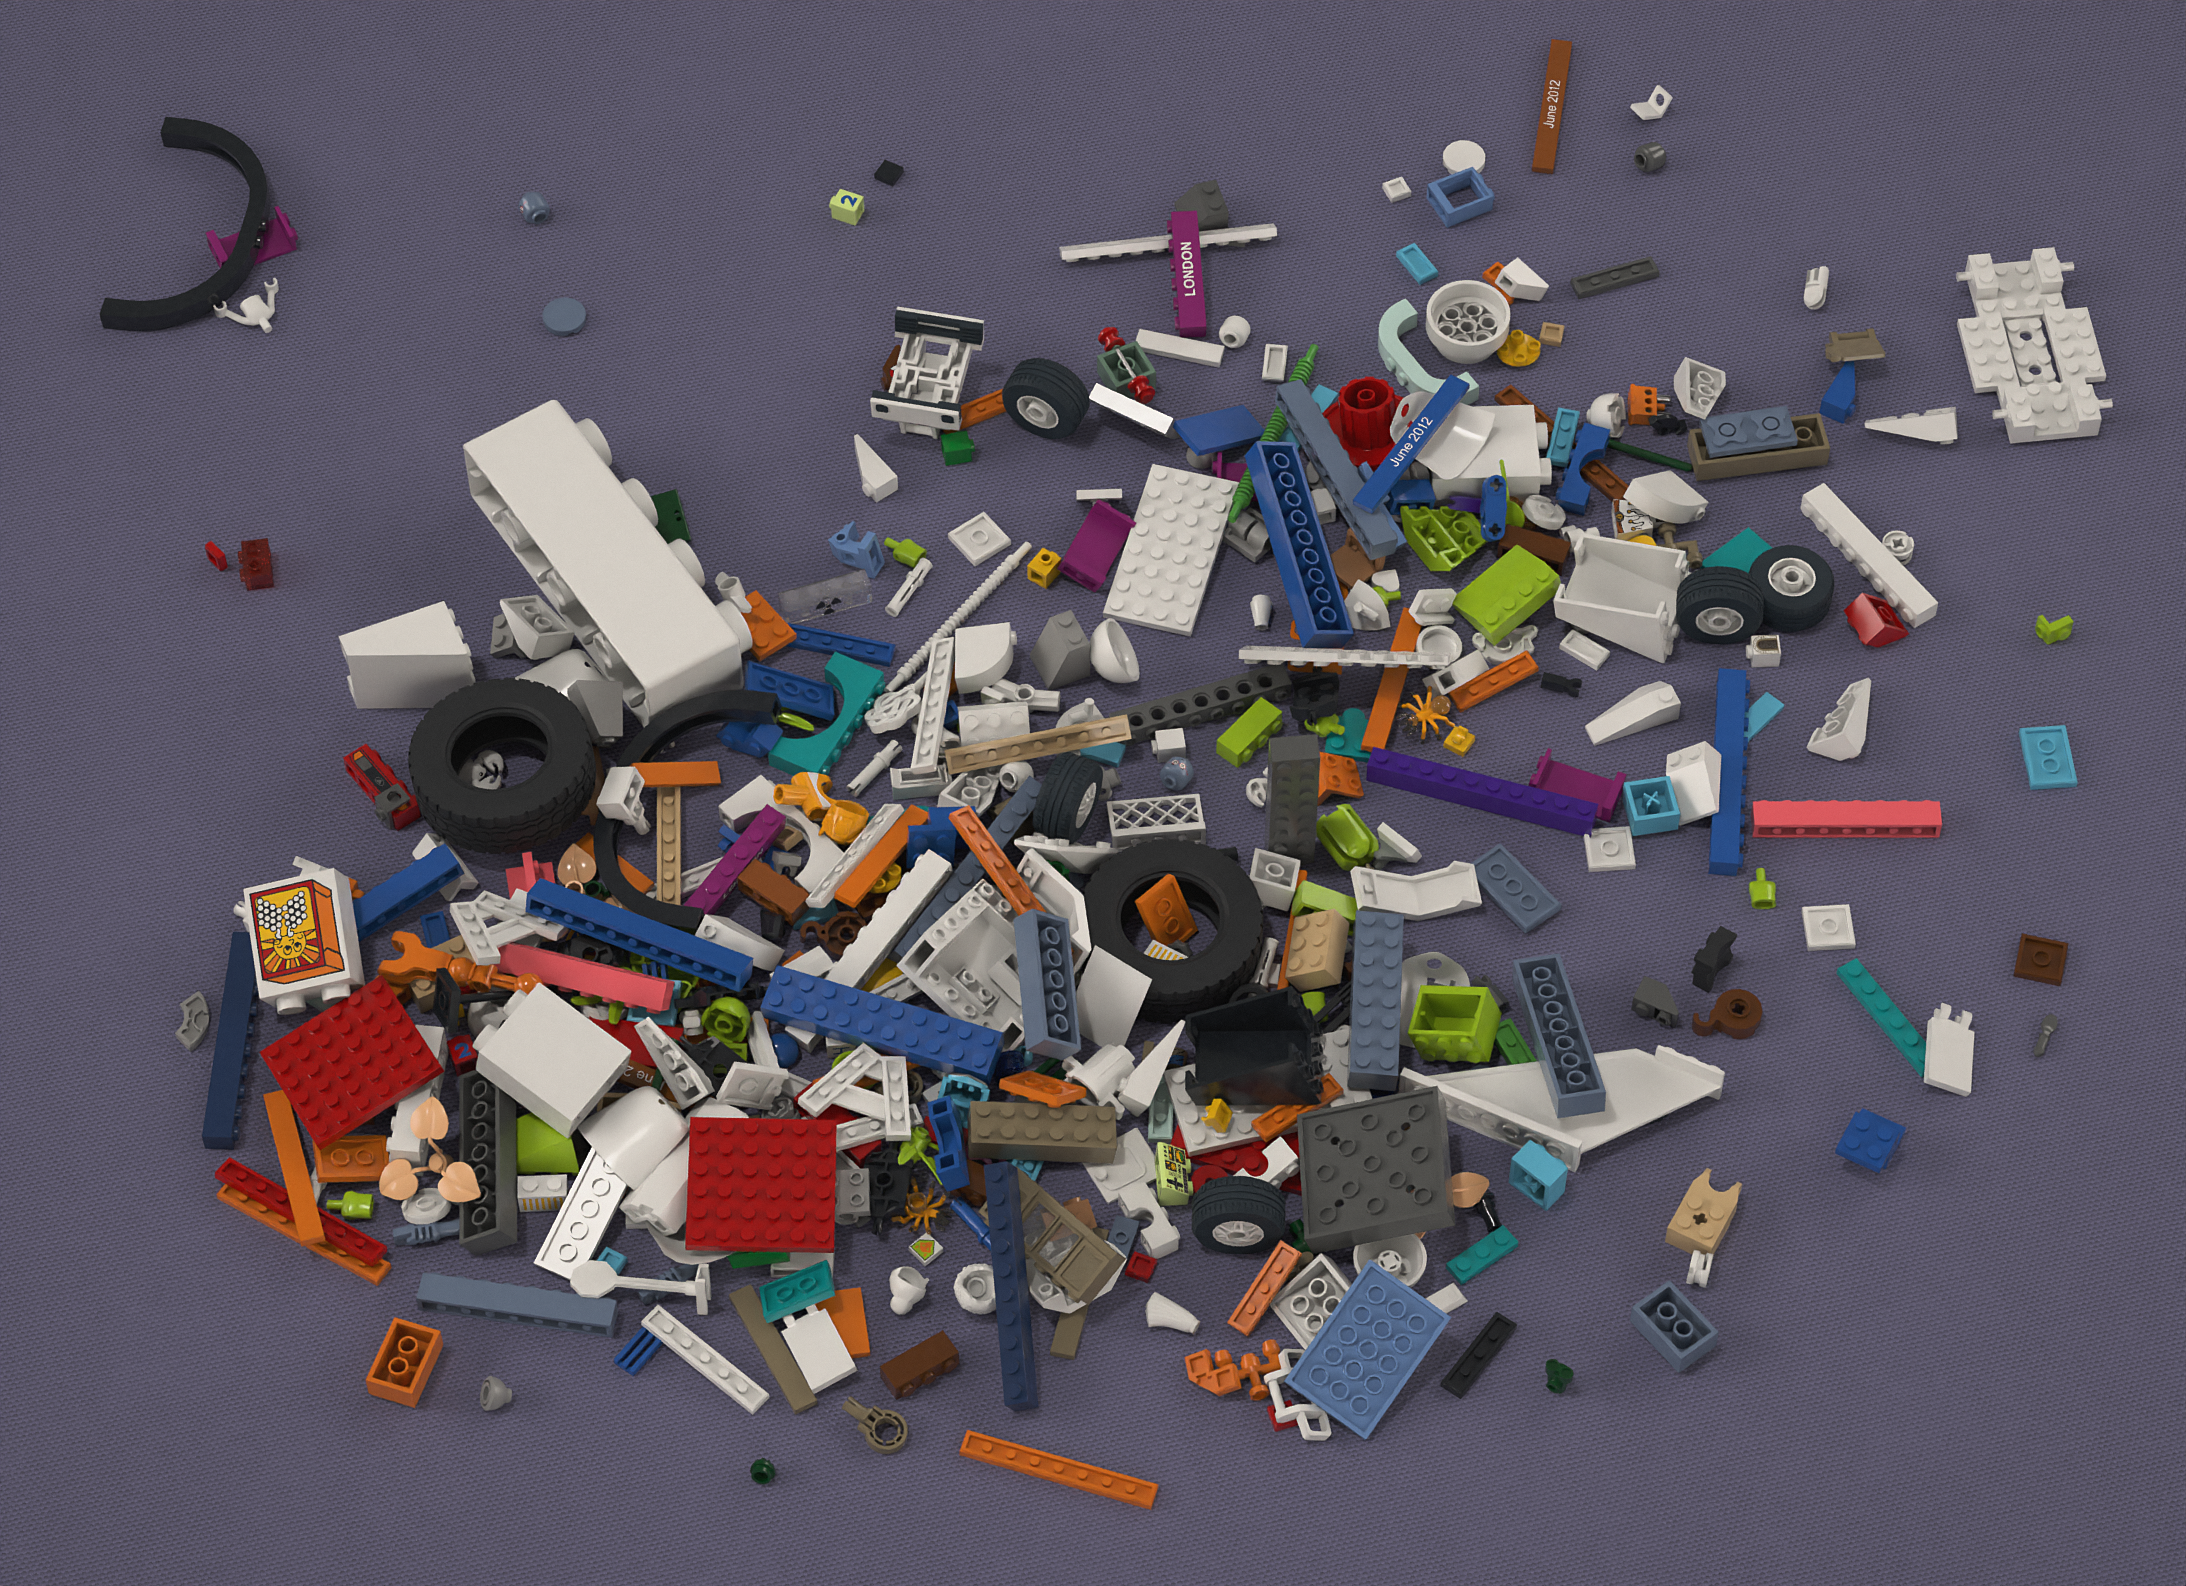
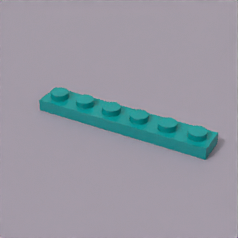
M1857 958L1837 968L1836 974L1916 1072L1923 1077L1926 1056V1042Z

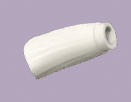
M1157 1292L1152 1294L1145 1306L1148 1327L1165 1326L1194 1334L1200 1325V1321L1189 1311Z

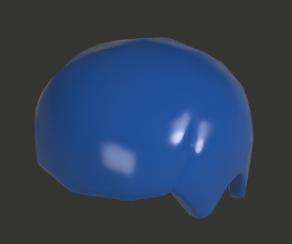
M783 1033L770 1036L779 1068H788L793 1065L799 1056L797 1042L791 1036Z

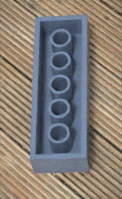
M1030 909L1014 919L1026 1051L1064 1060L1081 1050L1069 921L1067 918Z

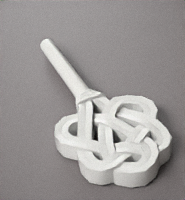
M927 671L914 684H910L898 692H889L878 697L874 703V708L864 715L867 725L874 734L900 728L908 719L921 711L922 700L919 695L920 690L925 686Z

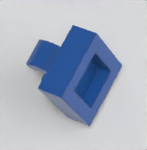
M953 699L947 702L943 727L948 731L956 728V724L959 723L958 708Z
M723 824L718 832L724 838L719 842L718 847L727 853L739 839L740 835Z

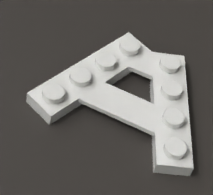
M485 890L474 901L450 903V913L477 966L500 964L501 955L497 948L535 933L544 936L546 939L557 941L568 930L565 926L525 912L526 906ZM494 917L503 922L487 928L484 920Z
M863 1043L798 1098V1104L815 1118L831 1104L885 1121L886 1141H910L911 1139L906 1056H880ZM864 1076L882 1081L883 1095L853 1085Z

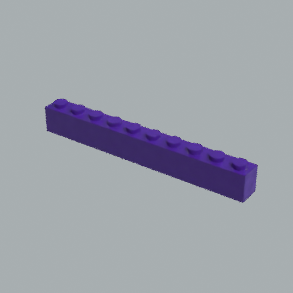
M1373 747L1367 764L1366 781L1581 836L1588 834L1591 838L1592 830L1597 820V803Z

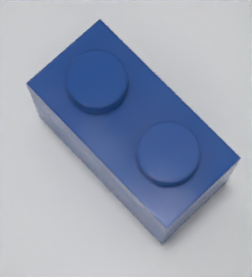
M1398 480L1388 493L1390 500L1385 504V507L1390 515H1401V506H1408L1409 509H1420V506H1426L1428 509H1433L1436 497L1430 480Z

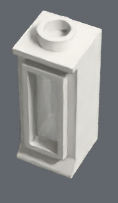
M943 762V765H937L935 772L913 775L911 768H890L893 800L937 796L952 783V775H949V771H946L945 762Z

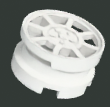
M1891 531L1884 536L1882 544L1904 566L1912 558L1914 541L1912 537L1906 535V532Z
M1698 1250L1693 1251L1686 1283H1698L1700 1287L1706 1288L1713 1254L1707 1253L1704 1255Z

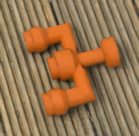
M1274 1339L1262 1343V1351L1269 1360L1268 1364L1261 1365L1259 1358L1254 1353H1248L1241 1357V1369L1238 1370L1240 1380L1246 1377L1250 1378L1252 1388L1249 1391L1251 1400H1262L1270 1394L1268 1386L1261 1383L1259 1375L1281 1369L1278 1358L1280 1347ZM1220 1350L1214 1354V1361L1218 1368L1233 1362L1228 1350Z

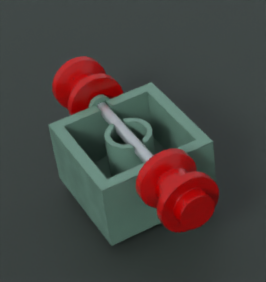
M1104 328L1098 336V341L1100 344L1105 345L1104 351L1106 353L1097 356L1098 375L1106 388L1128 398L1134 397L1135 401L1141 404L1149 403L1155 395V369L1137 341L1125 345L1124 339L1118 337L1119 331L1117 328Z

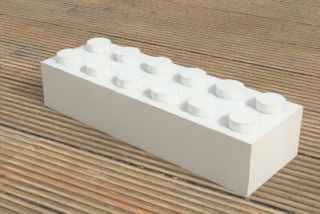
M415 1025L445 1071L449 1053L444 1027ZM445 1072L395 1103L397 1115L393 1116L391 1120V1131H393L392 1137H388L386 1145L387 1152H390L389 1162L396 1159H407L412 1169L425 1167L430 1144L428 1143V1138L419 1139L413 1134L410 1120L415 1109L428 1098L436 1097L439 1100ZM423 1171V1172H417V1173H415L414 1175H416V1176H423V1175H424V1171Z

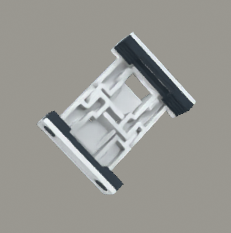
M897 307L895 313V337L904 338L889 392L873 390L870 400L872 417L899 422L900 430L903 434L911 432L933 436L934 439H938L940 429L959 431L962 415L961 404H958L972 350H982L984 320ZM926 341L951 345L948 356L926 353Z

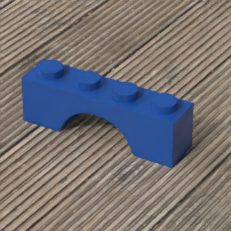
M1584 423L1582 430L1577 431L1575 437L1577 446L1576 449H1571L1568 462H1571L1569 468L1564 469L1562 476L1564 484L1563 487H1558L1555 497L1563 511L1584 516L1590 500L1591 487L1583 481L1580 471L1590 461L1604 458L1610 440V429Z
M950 1095L928 1102L929 1119L939 1148V1155L934 1156L937 1176L947 1192L970 1185L961 1115Z

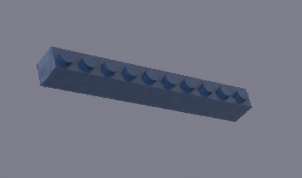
M233 932L202 1132L205 1149L234 1150L235 1141H239L240 1138L238 1120L243 1118L241 1099L246 1097L244 1078L249 1077L247 1058L252 1056L250 1038L255 1036L253 1017L258 1015L256 997L259 996L250 932Z
M1004 1161L984 1165L1004 1405L1016 1412L1038 1408L1039 1406L1018 1169L1011 1163Z

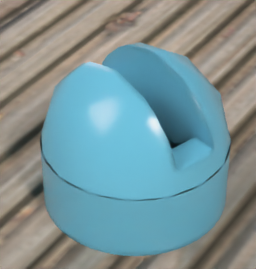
M1026 1046L1017 1047L1014 1052V1062L1021 1067L1030 1065L1033 1061V1053L1026 1051ZM1021 1053H1025L1024 1059L1020 1058Z

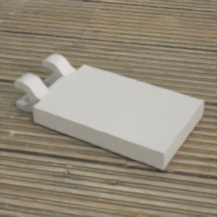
M1941 1003V1009L1936 1008L1934 1010V1017L1928 1020L1924 1083L1967 1097L1971 1093L1974 1031L1968 1030L1972 1020V1013L1963 1010L1962 1016H1956L1954 1022L1948 1019L1951 1013V1006Z
M813 1304L806 1307L808 1314L797 1320L794 1319L792 1313L782 1317L788 1327L782 1331V1334L813 1394L858 1370L827 1310L824 1308L818 1311L816 1305Z

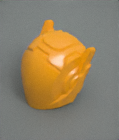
M834 800L821 823L822 827L818 836H822L825 833L830 840L837 844L851 845L866 827L869 813L862 805L856 802Z

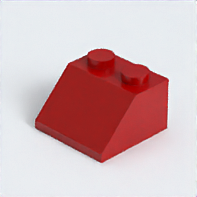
M1861 593L1843 610L1848 617V623L1859 633L1858 638L1866 646L1870 645L1879 648L1904 638L1909 634L1887 600Z

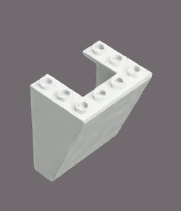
M1581 533L1574 549L1576 566L1566 591L1565 584H1560L1553 600L1556 617L1655 661L1665 663L1667 655L1672 653L1673 640L1678 637L1680 631L1676 620L1677 588L1688 576L1689 561L1686 560V552Z
M444 601L339 636L341 650L350 670V675L347 676L349 690L357 709L434 708L433 706L441 699L444 700L452 692H458L460 688L468 685L472 686L473 683H476L472 672L473 665L470 659L471 652L467 643L463 644L461 639L464 638L460 626L455 627L454 624L456 621L452 608H447Z

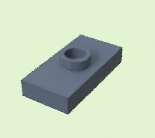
M1116 1215L1107 1242L1114 1244L1126 1256L1128 1261L1140 1221Z

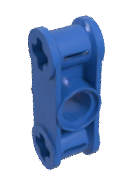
M1500 475L1488 477L1482 483L1480 532L1482 538L1488 542L1499 540L1505 534L1507 485L1505 479ZM1494 482L1495 485H1498V489L1494 490V487H1490V483ZM1493 527L1494 530H1497V534L1493 535L1492 532H1489V528Z

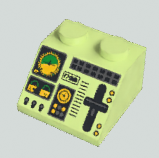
M1157 1142L1154 1163L1159 1206L1188 1205L1189 1196H1193L1192 1181H1188L1187 1173H1191L1190 1159H1186L1185 1150L1163 1142Z

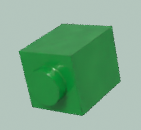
M967 431L941 435V450L946 466L972 461V452H975L973 439H969Z

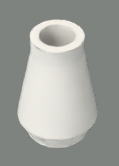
M1256 595L1250 602L1256 630L1268 629L1273 605L1269 596Z

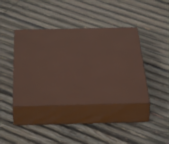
M2022 933L2013 977L2060 986L2069 943Z

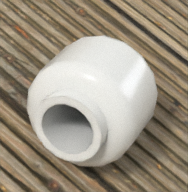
M1230 316L1221 326L1219 338L1226 346L1239 348L1246 342L1250 334V325L1240 316Z
M1022 760L1005 764L1000 770L999 779L1001 785L1006 790L1017 792L1029 775L1034 778L1029 763Z

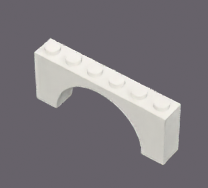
M760 775L718 806L720 820L731 830L737 832L749 826L767 804L786 817L785 826L788 825L801 831L803 839L810 849V857L805 868L794 878L795 885L803 887L810 895L845 852L838 848L837 843L830 840L824 833L822 836H818L821 829L820 826L806 818L802 809H797L794 805L776 804L773 798L775 784L771 780L767 781Z

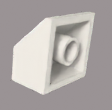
M1255 848L1249 877L1256 887L1260 899L1266 906L1288 911L1295 892L1301 860Z

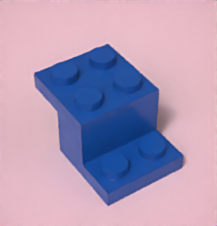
M965 806L928 807L927 825L908 826L907 868H914L917 858L921 854L924 855L928 849L950 862L952 867H954L955 849H970V847L948 817L950 813ZM970 806L976 814L975 806Z
M1862 1108L1860 1113L1855 1112L1836 1147L1835 1154L1880 1173L1882 1168L1886 1169L1906 1132V1127Z

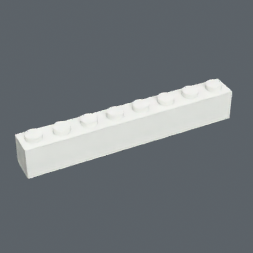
M1825 483L1803 495L1801 503L1802 513L1815 523L1817 529L1829 538L1833 546L1838 547L1847 561L1852 562L1856 566L1859 573L1872 583L1874 589L1887 599L1888 604L1901 614L1904 621L1909 622L1913 628H1916L1936 616L1938 602Z

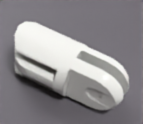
M1826 266L1807 271L1804 303L1811 310L1819 309L1825 302L1829 269Z

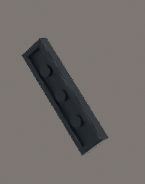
M1496 1312L1444 1377L1440 1386L1459 1399H1462L1517 1329V1324Z

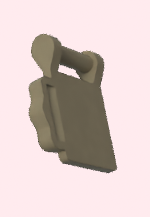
M1873 328L1852 333L1837 334V332H1829L1830 343L1825 344L1826 358L1830 359L1831 362L1885 357V351L1877 340Z

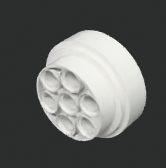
M1472 280L1452 282L1438 289L1428 302L1426 313L1427 335L1439 352L1451 361L1461 364L1481 362L1498 350L1508 336L1510 324L1509 304L1497 289L1488 284Z

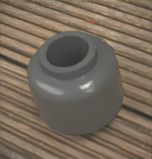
M1650 142L1639 146L1634 155L1635 165L1643 172L1659 169L1666 162V152L1657 142Z

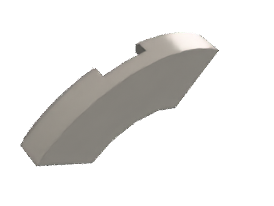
M197 991L180 1004L181 1010L184 1013V1021L182 1026L175 1032L176 1038L190 1052L204 1039L210 1021L208 1006L200 991Z

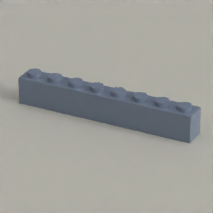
M436 1272L422 1274L416 1297L420 1311L610 1338L613 1336L618 1315L617 1301L606 1296L587 1298L581 1297L578 1293H564L557 1289L549 1291L535 1286L521 1287L512 1283L499 1284L492 1283L486 1279L478 1281L467 1279L463 1276H444Z

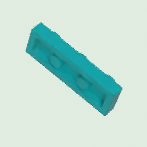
M1502 1225L1446 1263V1269L1460 1285H1463L1517 1248L1519 1242Z

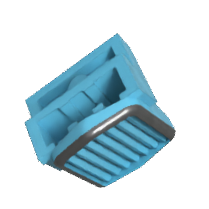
M952 1072L948 1077H943L938 1099L950 1095L960 1112L962 1127L968 1129L967 1115L970 1101L989 1102L991 1094L984 1081L969 1074Z

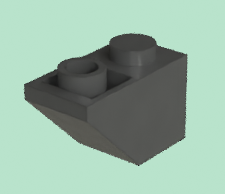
M1644 976L1633 997L1631 1010L1640 1016H1647L1662 1025L1675 1028L1679 1011L1667 985Z

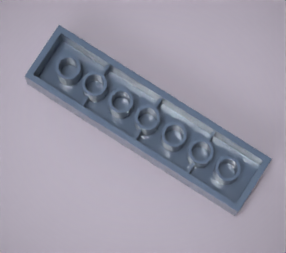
M1356 910L1353 925L1347 1087L1395 1091L1399 1069L1403 914Z
M1560 953L1513 960L1512 981L1557 1119L1604 1112L1606 1090Z

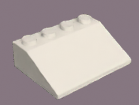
M1321 1253L1276 1294L1270 1307L1306 1350L1352 1283L1331 1258Z

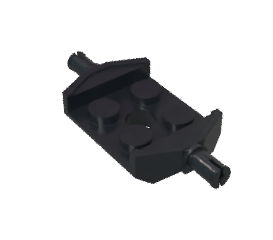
M1314 666L1312 674L1292 681L1294 687L1293 706H1290L1292 718L1299 722L1307 720L1310 726L1316 725L1317 719L1320 717L1333 716L1338 708L1340 686L1338 674L1322 672L1321 666H1317V669Z
M586 934L559 943L557 947V953L585 959V953L588 950L594 949L596 955L591 961L606 964L617 953L625 960H628L629 953L626 949Z
M749 980L740 992L721 985L699 987L695 992L693 990L690 991V995L687 998L674 999V1007L678 1009L711 1005L710 1000L723 998L725 993L729 997L742 996V1001L759 999L765 996L768 986L763 987L758 981L753 983Z
M683 1036L679 1039L685 1044L677 1040L679 1046L687 1052L688 1056L710 1079L715 1090L710 1095L716 1100V1095L733 1063H748L715 1036L707 1038L697 1045L692 1044ZM717 1065H724L727 1069L726 1075L722 1078H717L713 1074L714 1068Z
M889 1141L888 1149L872 1152L865 1158L864 1169L869 1168L870 1216L868 1217L874 1220L872 1234L877 1235V1232L878 1235H882L885 1221L906 1215L907 1212L905 1203L911 1171L915 1169L913 1159H910L905 1164L899 1165L898 1156L900 1152L897 1150L900 1141ZM882 1178L891 1179L886 1185L878 1184Z

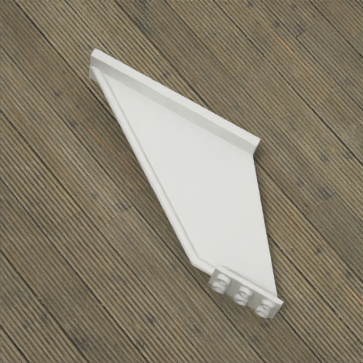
M1658 1045L1655 1056L1637 1048L1594 1054L1606 1090L1605 1111L1557 1119L1539 1061L1424 1076L1404 1067L1400 1074L1399 1093L1438 1086L1446 1102L1447 1120L1519 1150L1529 1140H1532L1534 1143L1542 1145L1554 1158L1562 1160L1566 1167H1568V1170L1576 1172L1582 1153L1705 1096L1719 1100L1725 1072L1717 1066L1707 1065L1692 1056H1685L1670 1047H1663L1661 1045Z

